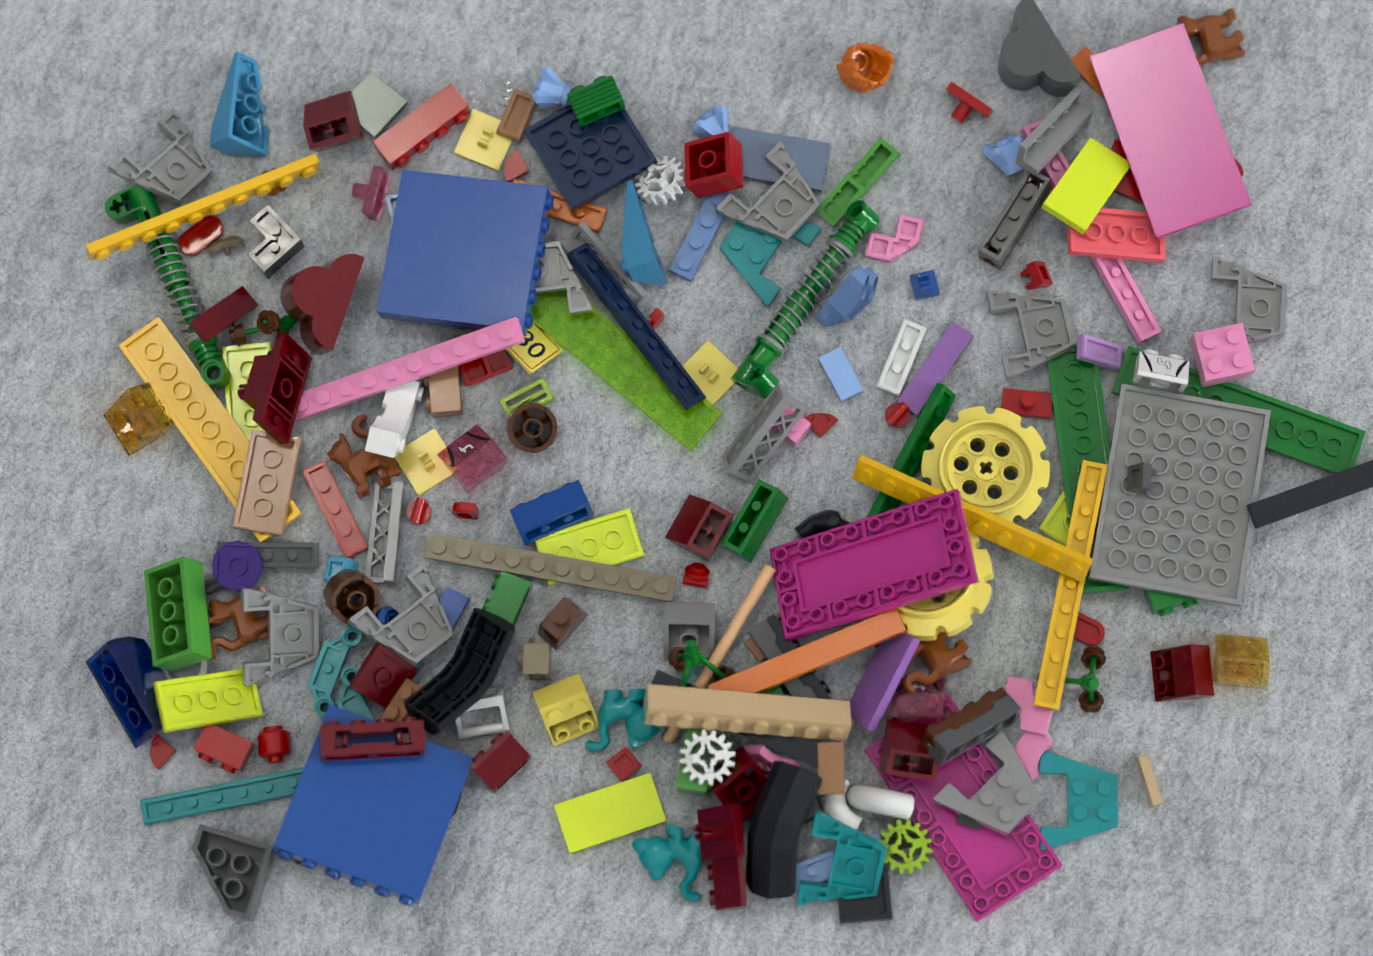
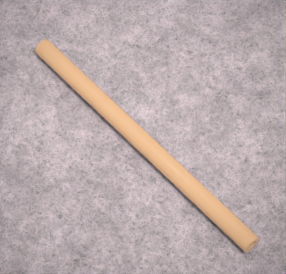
M767 564L762 568L708 660L717 668L722 663L776 571ZM705 665L694 686L706 689L714 672ZM669 726L662 739L673 745L682 728Z

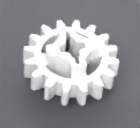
M665 156L662 161L656 157L658 164L655 165L654 163L647 170L643 171L641 175L635 176L637 183L634 185L637 189V194L641 200L644 199L646 204L652 202L654 206H658L659 202L662 201L664 205H667L668 199L671 198V200L675 201L676 197L674 195L683 193L681 187L686 186L685 168L675 157L670 160L668 156Z
M702 730V736L700 737L693 733L692 742L689 740L684 741L688 748L680 749V753L685 755V758L680 759V764L687 765L683 769V773H691V782L698 778L700 786L703 785L704 780L708 781L710 786H713L714 779L722 783V775L730 776L731 774L727 768L735 766V763L729 760V758L735 756V752L728 751L732 743L725 744L723 742L725 739L724 734L717 738L715 730L711 732V735H707L706 731ZM710 741L718 744L723 751H716L712 748ZM701 743V748L697 754L690 755L692 749ZM705 747H707L710 756H715V758L711 759L710 769H708L705 760H700V758L704 757ZM725 761L722 768L714 773V767L717 763ZM692 765H699L703 768L705 775L698 773Z

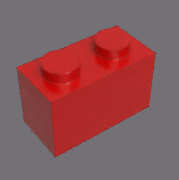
M210 725L204 726L194 746V750L199 752L198 758L208 763H212L214 759L222 763L220 768L234 774L236 770L243 773L256 745L218 726Z

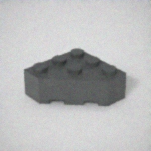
M199 824L192 850L214 890L224 913L254 922L276 853L273 851V846Z

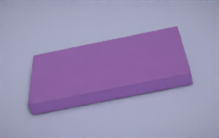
M906 632L879 643L850 700L851 718L866 729L872 732L875 731L920 640Z

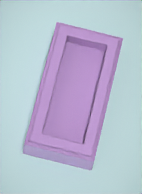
M1082 333L1077 335L1076 359L1117 371L1120 370L1122 364V345Z

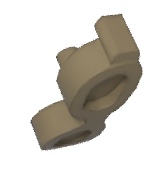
M229 236L224 240H215L209 245L207 250L209 256H212V253L224 248L226 256L231 255L229 247L240 245L245 247L243 238Z

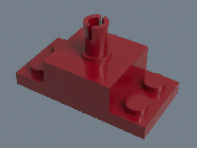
M286 332L277 333L271 354L254 357L247 384H240V389L237 391L239 398L254 409L252 420L279 444L289 443L312 357Z

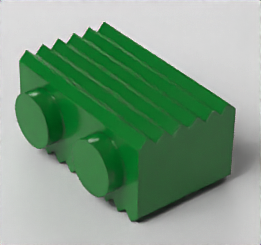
M612 75L608 77L599 76L592 84L585 87L583 85L576 86L567 94L569 104L580 127L625 108L623 98Z

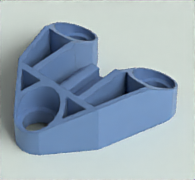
M860 265L856 267L827 300L815 319L823 327L854 319L872 301L878 282V275L870 267L866 269Z

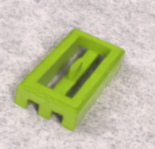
M542 377L502 398L499 402L506 415L509 416L511 411L518 405L532 402L547 394V397L536 403L545 406L554 401L555 398ZM542 385V390L508 407L507 403Z

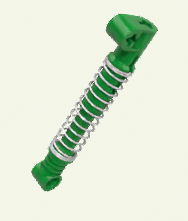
M137 185L112 195L105 202V212L118 224H127L136 219L141 223L162 214L154 194ZM127 200H130L133 207L132 210L127 209L129 208ZM165 231L158 234L155 239L145 242L144 246L150 248L148 255H153L154 259L151 262L157 265L155 272H160L161 274L159 280L164 282L162 289H166L169 292L166 294V297H175V300L169 305L171 307L179 306L173 312V315H183V317L177 320V323H186V326L182 327L180 332H190L184 340L189 351H192L196 360H198L202 379L213 388H224L230 382L231 373L226 367L223 358H221L218 347H216L217 336L204 344L189 326L192 320L204 313L205 306L200 304L201 297L196 295L198 290L192 286L194 280L189 278L190 271L185 269L187 264L182 261L183 254L178 252L180 247L175 244L176 237ZM190 288L195 289V293L193 295L190 294ZM198 297L199 301L194 303L192 298ZM197 305L203 308L200 312L196 308ZM216 369H220V376L217 379L212 380V372Z
M857 200L847 208L845 213L846 222H843L842 227L838 229L839 232L830 235L825 241L829 249L827 251L819 249L824 255L822 259L817 256L814 257L818 262L817 266L808 264L809 268L813 270L812 273L803 272V275L807 278L805 282L797 280L801 288L792 287L793 293L790 296L786 295L788 300L785 304L780 303L782 308L780 311H775L776 316L774 319H769L771 323L768 327L764 326V333H758L759 335L755 339L756 344L731 377V380L743 390L766 399L777 383H779V380L768 368L775 358L781 357L783 352H785L787 349L786 343L793 341L792 335L798 334L797 328L804 326L803 319H808L809 311L815 310L814 304L821 302L818 295H826L824 287L831 288L830 280H837L835 272L841 273L843 271L841 264L847 265L848 259H852L855 254L856 244L860 242L859 239L863 238V234L872 232L879 223V216L863 200ZM838 265L841 268L840 271L835 270ZM832 273L835 275V278H830ZM826 281L830 284L829 286L824 285ZM821 288L824 291V294L818 293L821 290Z

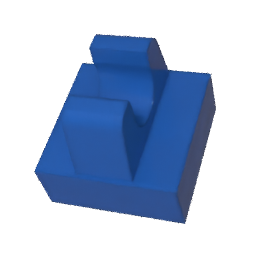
M934 270L910 275L909 278L915 301L940 295Z

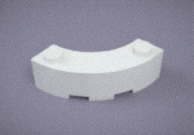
M415 380L386 390L382 403V409H385V412L377 416L375 422L370 426L365 451L395 458L398 453H403L406 436L418 401L422 402L424 398L425 387H422V380Z

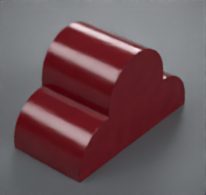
M346 254L326 263L323 267L312 266L293 274L284 282L280 293L281 304L289 316L301 321L300 335L302 341L312 352L322 355L333 351L365 257L357 254Z

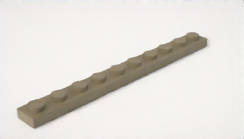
M428 533L424 553L425 559L497 572L505 571L513 575L665 602H672L676 583L675 576Z

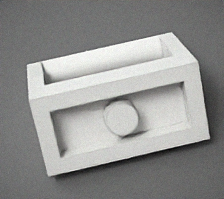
M502 686L488 688L481 699L467 710L500 706L502 722L463 729L462 718L459 716L456 719L459 739L510 731Z

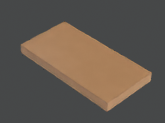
M252 430L233 522L234 529L283 537L302 438L290 436L288 444H279L267 432Z

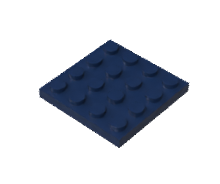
M569 104L523 130L571 211L578 209L642 173L654 163L655 165L658 164L657 159L625 108L580 127Z

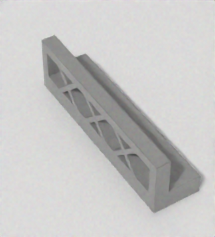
M1075 86L1020 144L1015 162L1017 165L1036 176L1091 118L1093 111L1079 103L1082 91L1080 88Z
M584 221L578 224L572 235L560 242L566 256L570 251L586 244L580 238L582 233L587 238L589 246L596 255L599 252L603 256V264L638 308L648 295L638 282H633L629 273L624 274L621 263ZM569 260V262H570V264L572 265V267L578 272V270L575 268V266H574V265L571 263V261ZM613 270L619 274L620 280L614 276ZM629 288L638 296L636 300L630 294Z
M777 383L721 457L726 471L748 482H752L808 409L807 405L790 397L786 386ZM788 405L797 408L793 414L783 416V412ZM782 424V429L779 433L769 435V430L772 426ZM768 444L765 451L755 454L754 450L758 445ZM753 461L754 466L748 473L740 469L743 464Z
M393 481V484L383 489L378 483H375L366 576L378 584L396 585L406 489L404 482ZM380 489L392 490L391 502L386 506L379 500ZM380 504L383 509L378 512ZM386 512L390 516L389 526L382 531L377 525V518ZM376 528H377L378 531L380 532V534H378L377 536H376ZM383 536L387 540L386 551L379 555L374 546L375 542ZM375 553V555L378 558L373 561V555ZM381 561L385 565L383 578L371 577L372 567Z

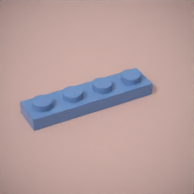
M728 191L705 198L669 268L670 273L689 282L692 281L725 216L716 212V207L731 192Z

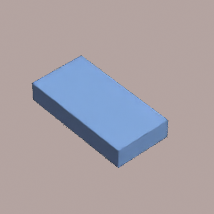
M841 347L818 358L841 403L863 392V388Z

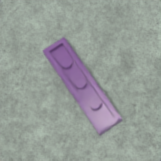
M953 322L896 403L904 402L909 407V412L917 417L928 401L929 395L936 383L941 384L974 335Z

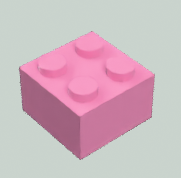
M1243 323L1196 332L1190 338L1201 387L1249 378L1255 371Z

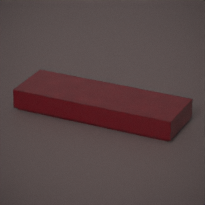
M241 286L192 320L189 326L205 344L254 310L258 304L247 290Z

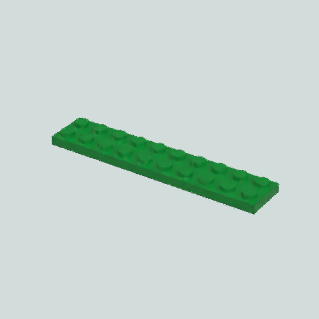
M1077 346L1046 362L1068 524H1070L1082 461L1087 460L1107 465L1110 452L1098 365L1076 359ZM1098 512V517H1097V522H1096V527H1095V532H1094V537H1093V542H1092V547H1091V552H1090V558H1092V554H1093V548H1094V542H1095V536H1096V530H1097L1099 512ZM1089 569L1085 578L1082 595L1129 590L1130 587L1088 579Z
M1128 346L1111 394L1119 396L1121 384L1132 385L1137 355L1140 351H1144ZM1189 368L1188 385L1184 389L1183 395L1271 410L1266 450L1332 474L1354 467L1366 431L1231 382L1201 387L1198 371Z

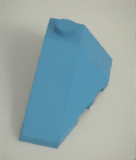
M238 51L234 53L212 123L210 147L229 156L264 157L267 155L269 131L268 126H264L262 113L265 112L264 104L260 103L259 90L261 89L258 65L256 60Z
M629 180L627 181L621 245L624 259L620 260L624 274L629 273L633 282L656 285L668 284L660 256L657 255L653 244L655 242L647 222H645L647 217L641 198L637 194L634 182Z

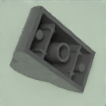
M1021 0L1014 12L1010 34L1002 44L997 64L999 77L1006 86L1014 90L1026 91L1039 85L1045 93L1051 96L1065 97L1075 86L1078 87L1081 75L1035 1Z

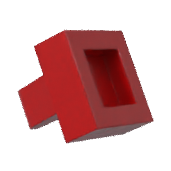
M1033 261L1027 264L1026 268L1020 273L1021 277L1026 278L1030 275L1032 279L1031 283L1025 286L1027 290L1047 288L1053 285L1045 262Z

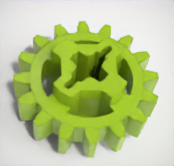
M900 819L896 820V827H893L890 823L887 825L888 833L881 831L880 835L884 840L879 842L886 846L891 835L896 832L897 840L893 845L887 846L884 864L888 862L891 864L889 871L892 872L896 867L899 868V875L903 874L904 869H907L911 875L913 874V867H916L919 871L922 869L921 861L929 862L925 854L932 853L933 851L927 848V844L931 843L932 839H925L924 836L928 832L927 829L923 831L918 830L920 827L919 822L913 827L911 826L910 819H907L905 825H902ZM906 830L915 833L919 839L909 837ZM902 837L906 844L911 845L907 856L903 850L898 849V846L902 843ZM922 848L919 858L913 862L912 854L916 849ZM890 855H897L902 858L904 864L894 861Z

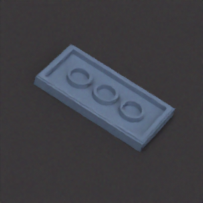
M733 126L732 135L742 144L743 179L774 184L782 174L765 160V156L781 141L811 191L822 192L830 143Z

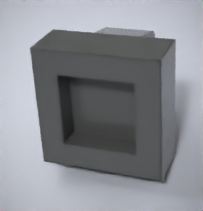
M1143 462L1128 466L1127 491L1136 493L1156 489V484L1151 483V476L1157 475V471L1152 468V464Z

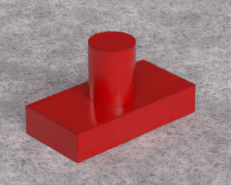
M952 81L946 88L949 93L961 100L951 116L962 124L972 109L986 118H989L994 111Z
M1003 388L1001 408L1021 417L1050 420L1052 409L1051 393Z

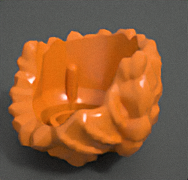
M858 42L847 49L841 59V63L836 65V69L840 79H842V83L848 89L858 93H866L869 90L874 91L876 88L886 84L887 78L891 76L889 71L894 64L893 54L884 49L883 46Z

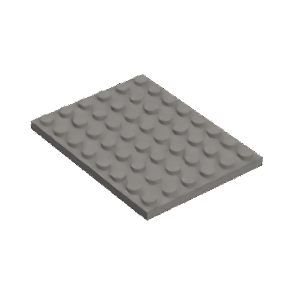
M1121 384L1092 554L1093 562L1090 566L1088 579L1239 607L1241 605L1253 522L1246 505L1257 501L1271 410ZM1143 462L1152 464V468L1157 471V475L1151 476V483L1156 484V489L1136 493L1127 491L1128 466Z

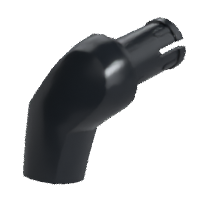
M824 510L810 515L794 529L801 538H805L849 524L850 522L842 519L838 511Z

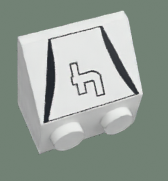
M1146 349L1144 352L1140 351L1136 358L1132 385L1182 394L1188 385L1189 361L1183 360L1184 357L1180 355L1170 354L1167 357L1159 355V352Z

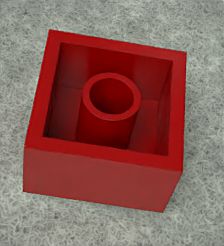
M729 131L684 143L685 184L698 199L743 188L742 144Z

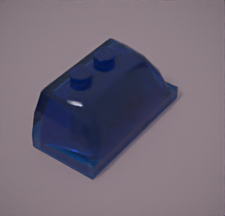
M122 637L106 642L85 663L136 749L143 746L163 729L153 683L169 679L161 668L153 667L152 652L144 639Z

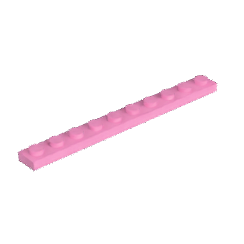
M1044 119L1023 127L1020 132L1024 139ZM1061 150L1042 169L1044 175L1051 180L1052 190L1070 167ZM1090 257L1137 343L1140 344L1159 335L1162 331L1124 262L1120 259Z
M514 317L303 391L295 421L304 420L524 343L525 339L519 318Z

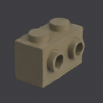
M530 639L529 643H523V650H519L518 664L523 669L525 679L551 680L552 650L549 643H545L543 639Z

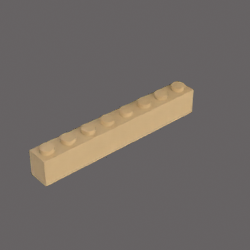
M654 684L647 685L644 696V724L833 741H847L852 726L850 701Z

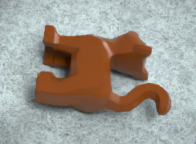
M1233 8L1225 11L1222 16L1206 15L1198 19H1192L1182 15L1177 18V25L1184 23L1189 39L1193 36L1198 38L1201 55L1196 56L1199 66L1207 62L1229 61L1244 56L1245 51L1238 45L1244 40L1241 30L1234 31L1230 37H1224L1222 29L1229 27L1232 21L1236 19Z
M366 415L357 416L351 425L353 433L359 438L368 439L369 430L361 427L368 419ZM343 433L339 434L340 440L334 443L331 450L327 453L328 460L341 465L346 477L357 485L355 492L360 500L370 495L366 479L369 475L376 473L379 476L378 484L382 489L391 485V477L401 476V470L392 457L365 451V448L352 454L350 444Z
M264 587L258 589V591L266 592ZM237 597L227 603L218 600H212L209 603L208 613L210 619L208 622L211 623V628H216L229 618H232L237 632V638L234 641L225 637H214L210 640L211 659L216 658V647L218 646L228 651H235L244 645L268 639V611L261 618L257 617L255 611L244 612L242 610L241 597Z
M940 632L934 641H920L910 662L920 655L930 673L928 675L920 672H909L903 679L905 690L913 694L915 692L912 684L914 681L928 685L935 683L939 678H943L948 674L957 673L969 667L972 659L964 655L968 649L965 641L961 639L956 642L953 649H948L944 641L949 637L945 632Z

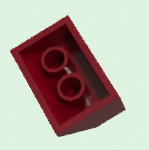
M743 855L713 860L712 865H707L708 880H713L714 890L709 891L710 906H715L716 911L747 909Z

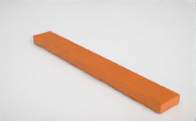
M897 608L707 686L713 690L761 693L907 631Z

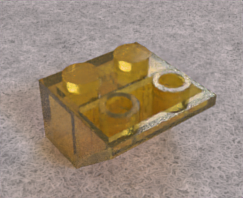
M149 382L126 389L104 413L105 419L128 456L133 455L162 437L174 424Z
M1216 634L1213 685L1264 689L1268 686L1269 652L1267 638Z

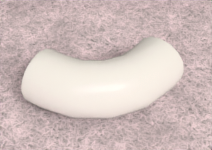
M845 780V794L820 795L822 812L857 830L863 817L852 812L846 803V794L851 783Z
M861 784L852 786L847 792V802L851 808L905 820L913 812L914 798L911 794Z

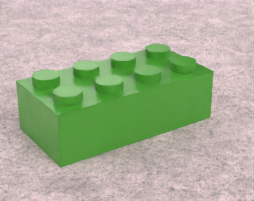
M182 556L144 570L153 667L173 672L211 659L212 652L203 563Z

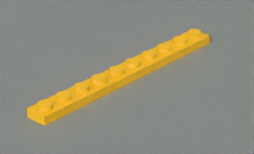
M316 153L88 243L86 244V254L90 261L95 259L97 261L104 260L112 252L129 250L135 243L140 241L149 242L160 233L165 231L166 233L174 232L180 228V225L188 222L189 224L199 222L205 215L210 213L212 215L219 214L230 205H242L250 197L258 195V197L264 196L271 192V189L278 186L281 188L287 187L295 179L301 177L304 179L315 175L319 169L318 157Z
M862 454L858 459L852 479L907 504L945 493ZM962 500L969 532L1079 582H1084L1093 562L1092 558Z
M1083 460L1065 546L1090 557L1108 465ZM1059 573L1033 706L1058 711L1060 707L1084 582H1079L1062 573Z

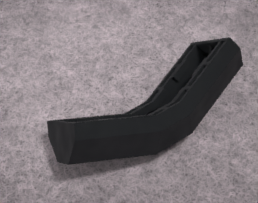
M480 608L473 609L453 657L440 673L404 701L405 709L411 717H417V720H424V730L432 736L440 733L481 699L497 675L514 636V625L496 614Z
M774 761L752 813L747 838L746 882L751 893L767 899L790 897L795 893L797 846L800 833L822 781L819 776L784 761Z

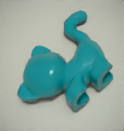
M629 689L628 697H623L621 690H604L603 703L597 714L600 741L594 742L589 740L586 742L585 747L586 750L592 752L604 751L610 744L608 726L622 719L626 720L627 740L633 749L639 748L644 741H649L660 730L669 726L644 724V706H641L640 703L644 701L646 689Z
M668 822L665 831L669 838L664 839L654 835L649 838H637L632 842L633 849L638 853L642 865L648 870L649 876L654 882L661 880L666 870L673 864L674 859H678L687 871L685 878L679 884L681 896L689 902H698L701 899L700 893L689 890V886L695 881L697 873L703 864V861H701L700 841L694 838V834L690 833L687 838L682 837L684 829Z

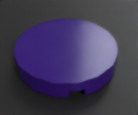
M242 541L228 542L214 555L212 562L213 575L218 583L228 590L238 592L241 591V587L251 588L262 575V557L258 550L249 543Z

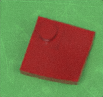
M505 349L459 365L466 387L514 369Z

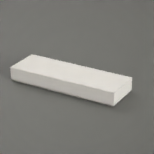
M906 319L903 320L876 385L877 389L897 397L900 396L927 330L926 327Z

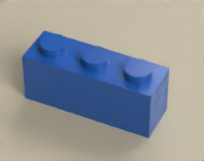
M579 480L566 483L561 488L549 493H543L538 498L526 503H520L515 508L510 509L524 545L594 516Z

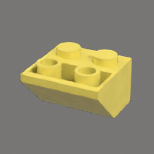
M579 673L532 692L554 747L598 729L599 721Z

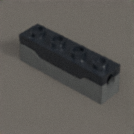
M772 614L748 630L750 637L754 638L760 647V651L766 656V661L801 647L797 639L789 642L785 639L781 616L777 618L775 614ZM817 670L782 684L789 696L830 699L828 696L831 693L829 687L824 680L819 682L814 675Z

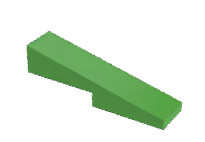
M880 137L853 170L845 175L821 203L816 212L835 227L845 216L847 208L853 202L860 200L901 154Z

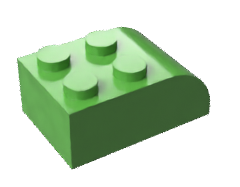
M687 728L685 740L692 742V734L695 733L700 737L702 736V730L705 729ZM705 730V731H706V734H707V735H711V732H712L713 730H711V731ZM710 741L712 748L716 751L720 750L716 748V743ZM684 743L683 749H687L688 747ZM701 743L692 749L690 755L697 754L701 748ZM705 747L704 757L700 758V760H705L708 769H710L711 759L715 758V756H710L707 747ZM680 764L676 783L677 792L707 797L708 791L713 792L711 790L712 786L706 780H704L702 786L699 785L698 778L691 782V773H683V769L687 765ZM692 765L698 773L705 775L703 768L699 765Z

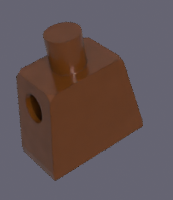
M564 597L540 623L538 635L557 651L588 614L570 598Z

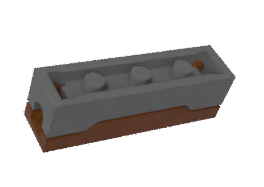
M1026 171L979 246V259L1001 270L1051 190L1050 178L1041 173L1034 176Z
M1002 687L994 692L988 691L975 703L971 701L961 711L948 714L942 722L938 724L934 722L929 725L924 731L925 736L921 745L942 766L1014 724L1021 708L1009 694L1007 695V692Z

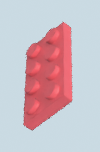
M1102 208L1084 234L1067 225L1068 255L1163 263L1165 261V238L1156 239L1147 212Z

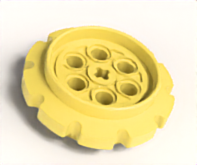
M984 406L971 407L957 413V422L945 419L929 438V443L933 446V449L925 450L923 453L921 479L929 481L930 486L944 492L958 489L962 500L1014 523V518L1026 521L1042 502V497L1038 495V491L1046 490L1050 479V462L1040 457V454L1044 453L1046 447L1038 432L1032 426L1022 428L1020 425L1022 418L1003 408H996L993 414H988ZM976 441L980 442L983 445V450L981 452H974L970 448V444ZM998 446L1005 447L1008 450V455L1005 457L998 456L995 453V448ZM957 460L964 461L967 464V469L964 471L957 470L954 467V462ZM990 467L989 473L986 472L983 475L980 472L982 468ZM1008 469L1013 470L1017 478L1014 480L1006 479L1004 471ZM967 483L972 484L976 492L966 494L962 486ZM990 488H996L1001 496L998 499H992L988 496L987 491Z
M968 531L979 582L898 607L897 610L909 635L914 636L920 641H934L940 632H945L948 637H951L972 625L971 615L973 613L982 614L992 594L991 585L986 582L992 580L994 575L987 549H978L981 543L976 534ZM936 597H944V600L941 602L933 601Z

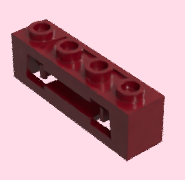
M417 717L402 718V721L392 722L390 718L377 719L376 723H366L365 720L350 721V724L341 725L339 721H329L319 728L321 762L424 756L426 751L424 720H417ZM397 733L396 745H394V742L352 744V748L347 746L348 736H350V739L392 737L393 734Z

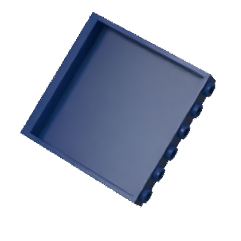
M402 170L376 310L381 319L480 330L517 317L519 318L523 336H527L528 329H531L533 325V314H530L531 308L537 301L535 284L541 278L539 261L540 257H544L545 254L544 233L547 234L549 231L548 210H552L554 197L551 195L548 187Z
M329 704L321 726L329 721H339L340 725L350 724V721L365 720L366 723H376V721ZM318 732L273 845V851L277 852L276 856L283 860L290 861L293 858L301 861L300 865L307 869L315 870L317 867L325 870V874L329 877L339 879L341 876L349 879V883L359 888L368 886L373 888V892L383 897L392 895L399 898L398 902L407 906L418 905L473 762V757L425 740L426 751L424 756L321 762ZM397 733L393 734L392 737L350 739V736H348L347 746L352 748V744L394 742V745H396Z

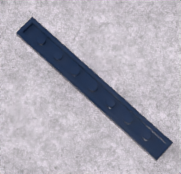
M586 243L570 251L567 255L568 259L685 411L703 402L706 399L704 393L589 244Z

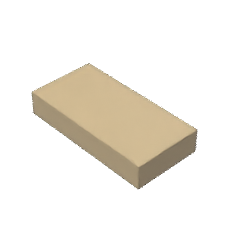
M1147 754L1139 756L1135 761L1150 808L1157 807L1163 801Z

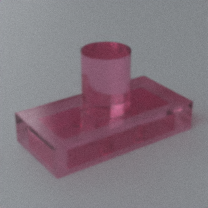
M373 166L369 185L354 183L352 187V196L354 198L365 199L362 213L370 220L376 221L380 220L384 197L386 196L391 176L389 172L380 166Z

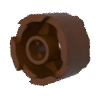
M527 402L518 405L511 411L506 421V432L509 440L515 447L524 452L538 453L546 450L553 444L557 435L558 425L554 414L550 409L539 403ZM530 421L533 424H538L534 434L525 430L528 427L527 423Z
M343 569L331 577L323 591V598L328 609L346 624H349L348 620L366 606L374 615H376L380 608L379 588L375 582L357 570Z

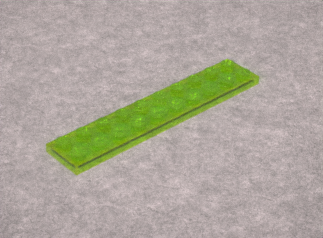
M566 290L537 294L536 304L532 305L530 313L533 314V323L690 452L723 415V412L707 399L685 411L628 335L593 306L592 312L570 315Z

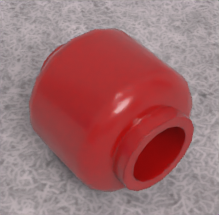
M283 726L264 727L263 732L258 734L259 756L263 759H268L269 764L284 762L283 757H287L292 753L290 732L284 730Z

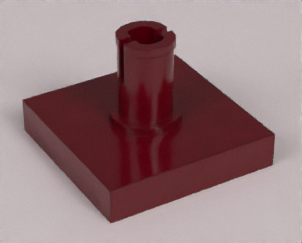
M375 643L349 686L382 707L387 708L406 678L412 680L418 668L380 644Z
M740 803L697 810L698 824L695 825L693 832H699V834H694V838L700 841L701 861H713L745 855Z

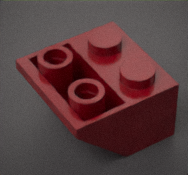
M351 91L304 105L303 127L310 150L320 152L364 138Z
M689 494L665 539L709 562L730 526L733 514L710 501Z
M1188 644L1150 652L1155 702L1191 700L1215 696L1209 645Z
M887 719L879 770L888 775L936 781L938 763L927 752L928 750H925L921 745L925 736L924 731L929 725Z
M508 731L505 734L502 732L497 734L490 742L492 746L486 752L483 750L478 752L473 757V764L470 766L494 793L531 759L529 753Z

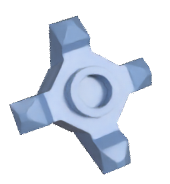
M549 66L541 68V79H538L532 95L533 100L539 108L555 105L566 106L568 103L567 94L570 93L572 88L562 82Z
M714 105L709 111L699 116L700 120L693 124V132L703 138L728 132L727 108L721 105Z
M1010 134L1006 138L996 141L995 147L991 143L983 145L982 153L1000 168V171L1004 172L1005 176L1011 175L1023 169L1015 162L1019 146L1025 139L1021 136Z

